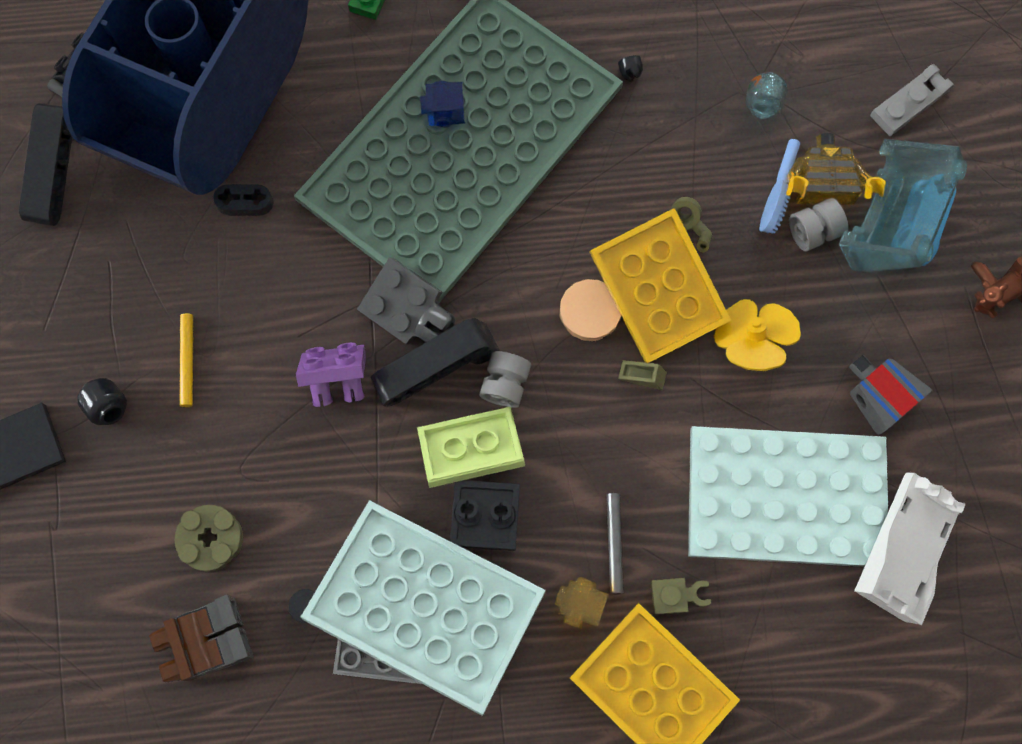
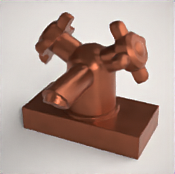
M1022 256L1015 260L1007 273L999 280L995 278L985 264L973 262L970 267L982 281V286L985 288L983 294L980 291L975 293V298L977 299L976 307L974 308L975 312L988 314L991 318L997 317V312L994 310L995 305L1003 308L1005 304L1015 298H1018L1022 303Z

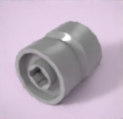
M833 198L815 204L812 209L805 208L791 214L789 217L792 236L796 244L803 251L814 249L823 245L825 240H835L846 235L848 232V221L845 212L838 201Z
M492 352L487 368L490 376L484 378L479 394L480 397L496 405L518 408L524 391L521 383L527 381L531 363L523 357L508 352Z

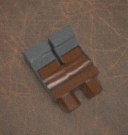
M228 594L198 609L164 621L165 627L149 635L155 652L171 648L175 658L159 665L163 682L192 681L201 676L254 658L245 629L239 628L243 626V622L235 598Z

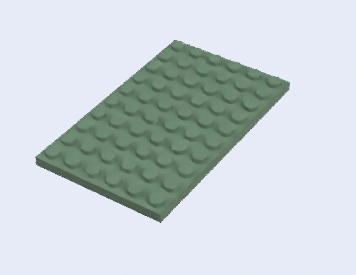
M470 0L297 191L294 198L303 207L382 267L388 258L392 257L441 290L443 293L439 298L440 303L620 91L623 81L508 1Z

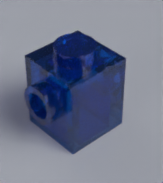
M436 81L432 84H425L426 96H420L422 115L427 114L429 126L445 128L452 124H465L462 82Z

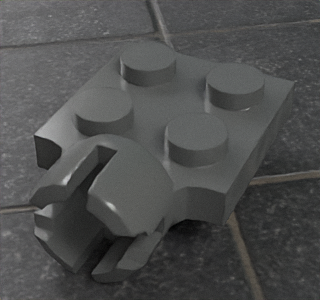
M392 257L388 258L357 308L358 311L405 344H411L415 337L428 342L443 333L447 328H452L456 320L451 313L440 306L439 298L443 293L441 290Z

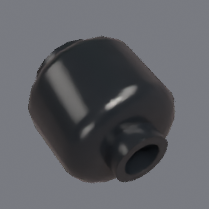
M98 378L87 382L77 396V404L91 423L111 425L123 417L127 407V399L113 381L107 378Z

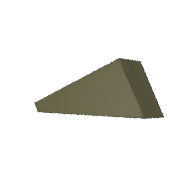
M623 360L618 379L663 391L667 372L659 364Z

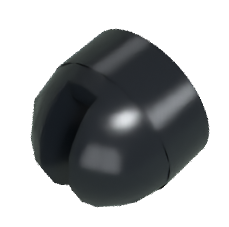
M639 55L629 56L618 62L619 71L626 80H633V74L636 78L641 76L643 64Z

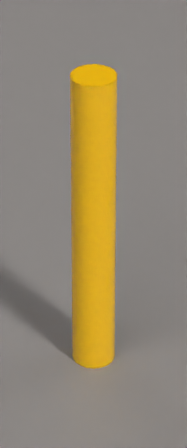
M188 313L180 315V407L193 406V315Z

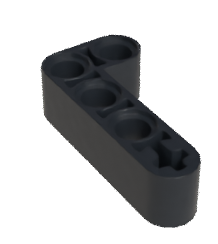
M38 103L33 109L19 205L20 218L26 222L56 226L61 217L72 139H74L65 123L62 106Z
M471 318L453 326L381 368L371 376V380L383 406L389 407L402 402L470 362L479 365L489 361L492 352L500 350L487 324L476 318Z

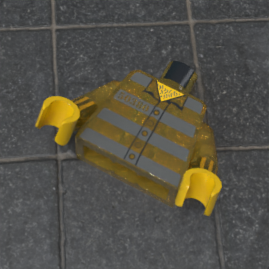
M832 133L818 135L816 137L817 147H809L804 156L796 159L787 174L788 188L786 195L790 196L792 192H797L796 204H817L833 198L840 205H854L862 194V190L865 192L864 197L871 199L872 193H877L880 197H883L886 186L884 179L872 177L867 172L861 162L854 157L851 148L835 147V135Z

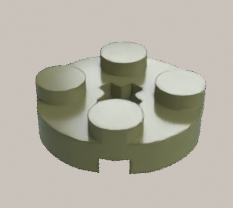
M203 505L185 512L175 532V547L180 560L192 568L204 572L218 571L226 567V564L239 554L243 544V530L238 520L229 511L216 505ZM211 529L212 534L217 535V540L211 541L210 547H205V542L201 541V537L206 534L207 530Z

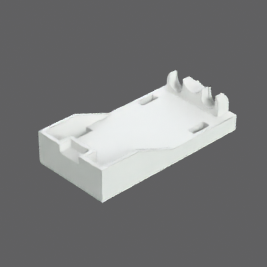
M905 473L855 588V592L904 622L922 625L935 594L939 559L958 514L964 510L965 503L955 500L951 494L952 492L946 490L943 486L932 484L927 478L920 477L916 473Z

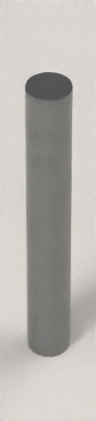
M618 493L606 494L610 593L616 594L623 593L620 496Z

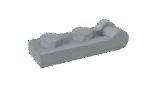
M932 64L922 74L876 107L870 116L889 136H892L947 94L954 87V84L949 78L945 80L939 74L940 69L935 64ZM930 82L935 89L930 91L925 84Z

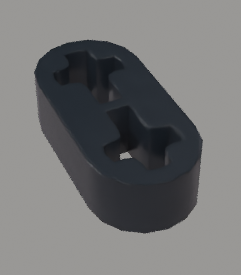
M226 184L218 187L213 195V201L219 211L229 216L265 215L270 212L274 204L269 190L265 186L258 184ZM228 195H232L234 200H230L229 205H225L223 200H227ZM258 195H262L264 200H261L259 205H255L253 200H257Z

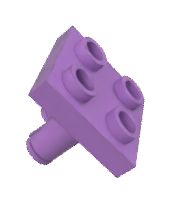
M350 342L340 344L335 349L325 350L324 347H314L306 350V353H302L296 372L298 387L310 385L313 406H321L322 399L324 406L333 402L329 382L342 381L344 401L346 402L353 401L352 389L354 390L355 401H360L365 397L360 379L364 377L366 362L364 345L356 346V343Z

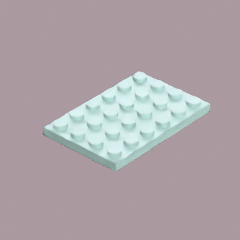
M692 426L690 434L688 557L865 567L888 514L886 437Z
M369 500L301 618L483 716L546 590Z

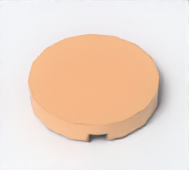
M585 279L574 283L565 291L560 303V318L567 331L572 336L584 341L603 339V337L611 334L616 329L621 319V314L606 284L600 280Z

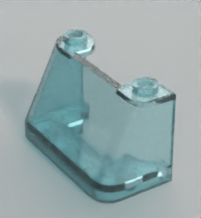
M884 139L879 153L886 156V164L884 169L879 168L877 172L878 177L886 182L884 196L880 197L879 194H875L862 227L854 226L852 232L844 231L839 243L853 271L865 273L922 267L925 262H929L933 254L934 239L959 179L962 180L967 170V162L963 160L959 146Z

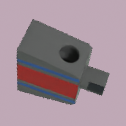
M862 355L849 366L853 373L861 380L850 391V395L878 436L889 429L933 391L891 358H888L876 368Z

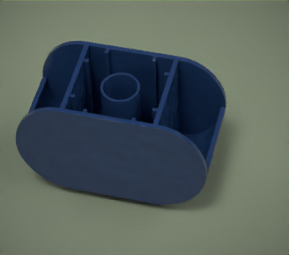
M105 0L75 48L66 70L62 106L65 123L70 134L79 144L193 194L203 195L213 191L228 178L236 167L292 68L304 34L308 0Z

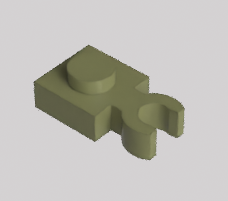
M685 578L650 581L654 615L689 612L688 602H692L698 607H705L711 604V599L701 600L697 596L698 588L709 586L707 581H697L691 587H686Z

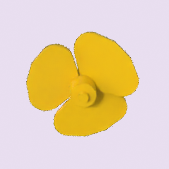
M744 299L726 309L731 321L716 328L714 335L715 343L718 347L726 349V357L731 363L746 370L767 371L781 367L786 362L785 351L773 342L786 346L793 345L800 340L801 332L799 321L790 310L778 304H767L760 309L758 317L757 305L751 300Z

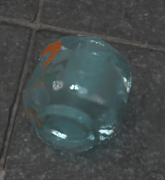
M768 72L756 75L749 84L745 98L746 107L757 118L767 119L776 116L783 109L788 92L787 83L775 73Z

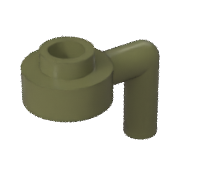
M691 197L677 199L671 209H676L686 230L692 229L699 236L697 243L698 251H708L712 232L700 220L702 213L700 204ZM688 207L692 213L685 215L681 212V209Z

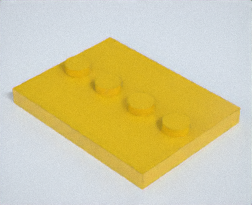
M675 208L589 251L645 363H649L731 321Z
M639 603L570 677L635 744H702L740 701L732 691Z

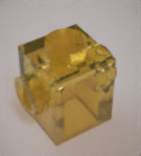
M578 577L577 582L570 580L568 587L561 585L555 605L560 606L558 614L564 616L563 623L582 629L583 624L596 628L598 627L609 594L597 590L595 582Z

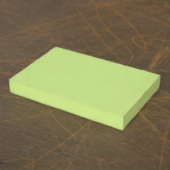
M511 406L417 427L429 488L525 466Z

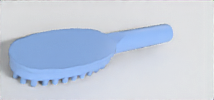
M796 139L788 141L778 172L777 182L771 190L762 214L759 227L761 232L775 233V230H778L777 226H781L780 221H783L782 217L785 216L783 212H786L785 208L788 207L786 203H789L787 199H790V196L786 195L787 181L790 178L800 147V142Z

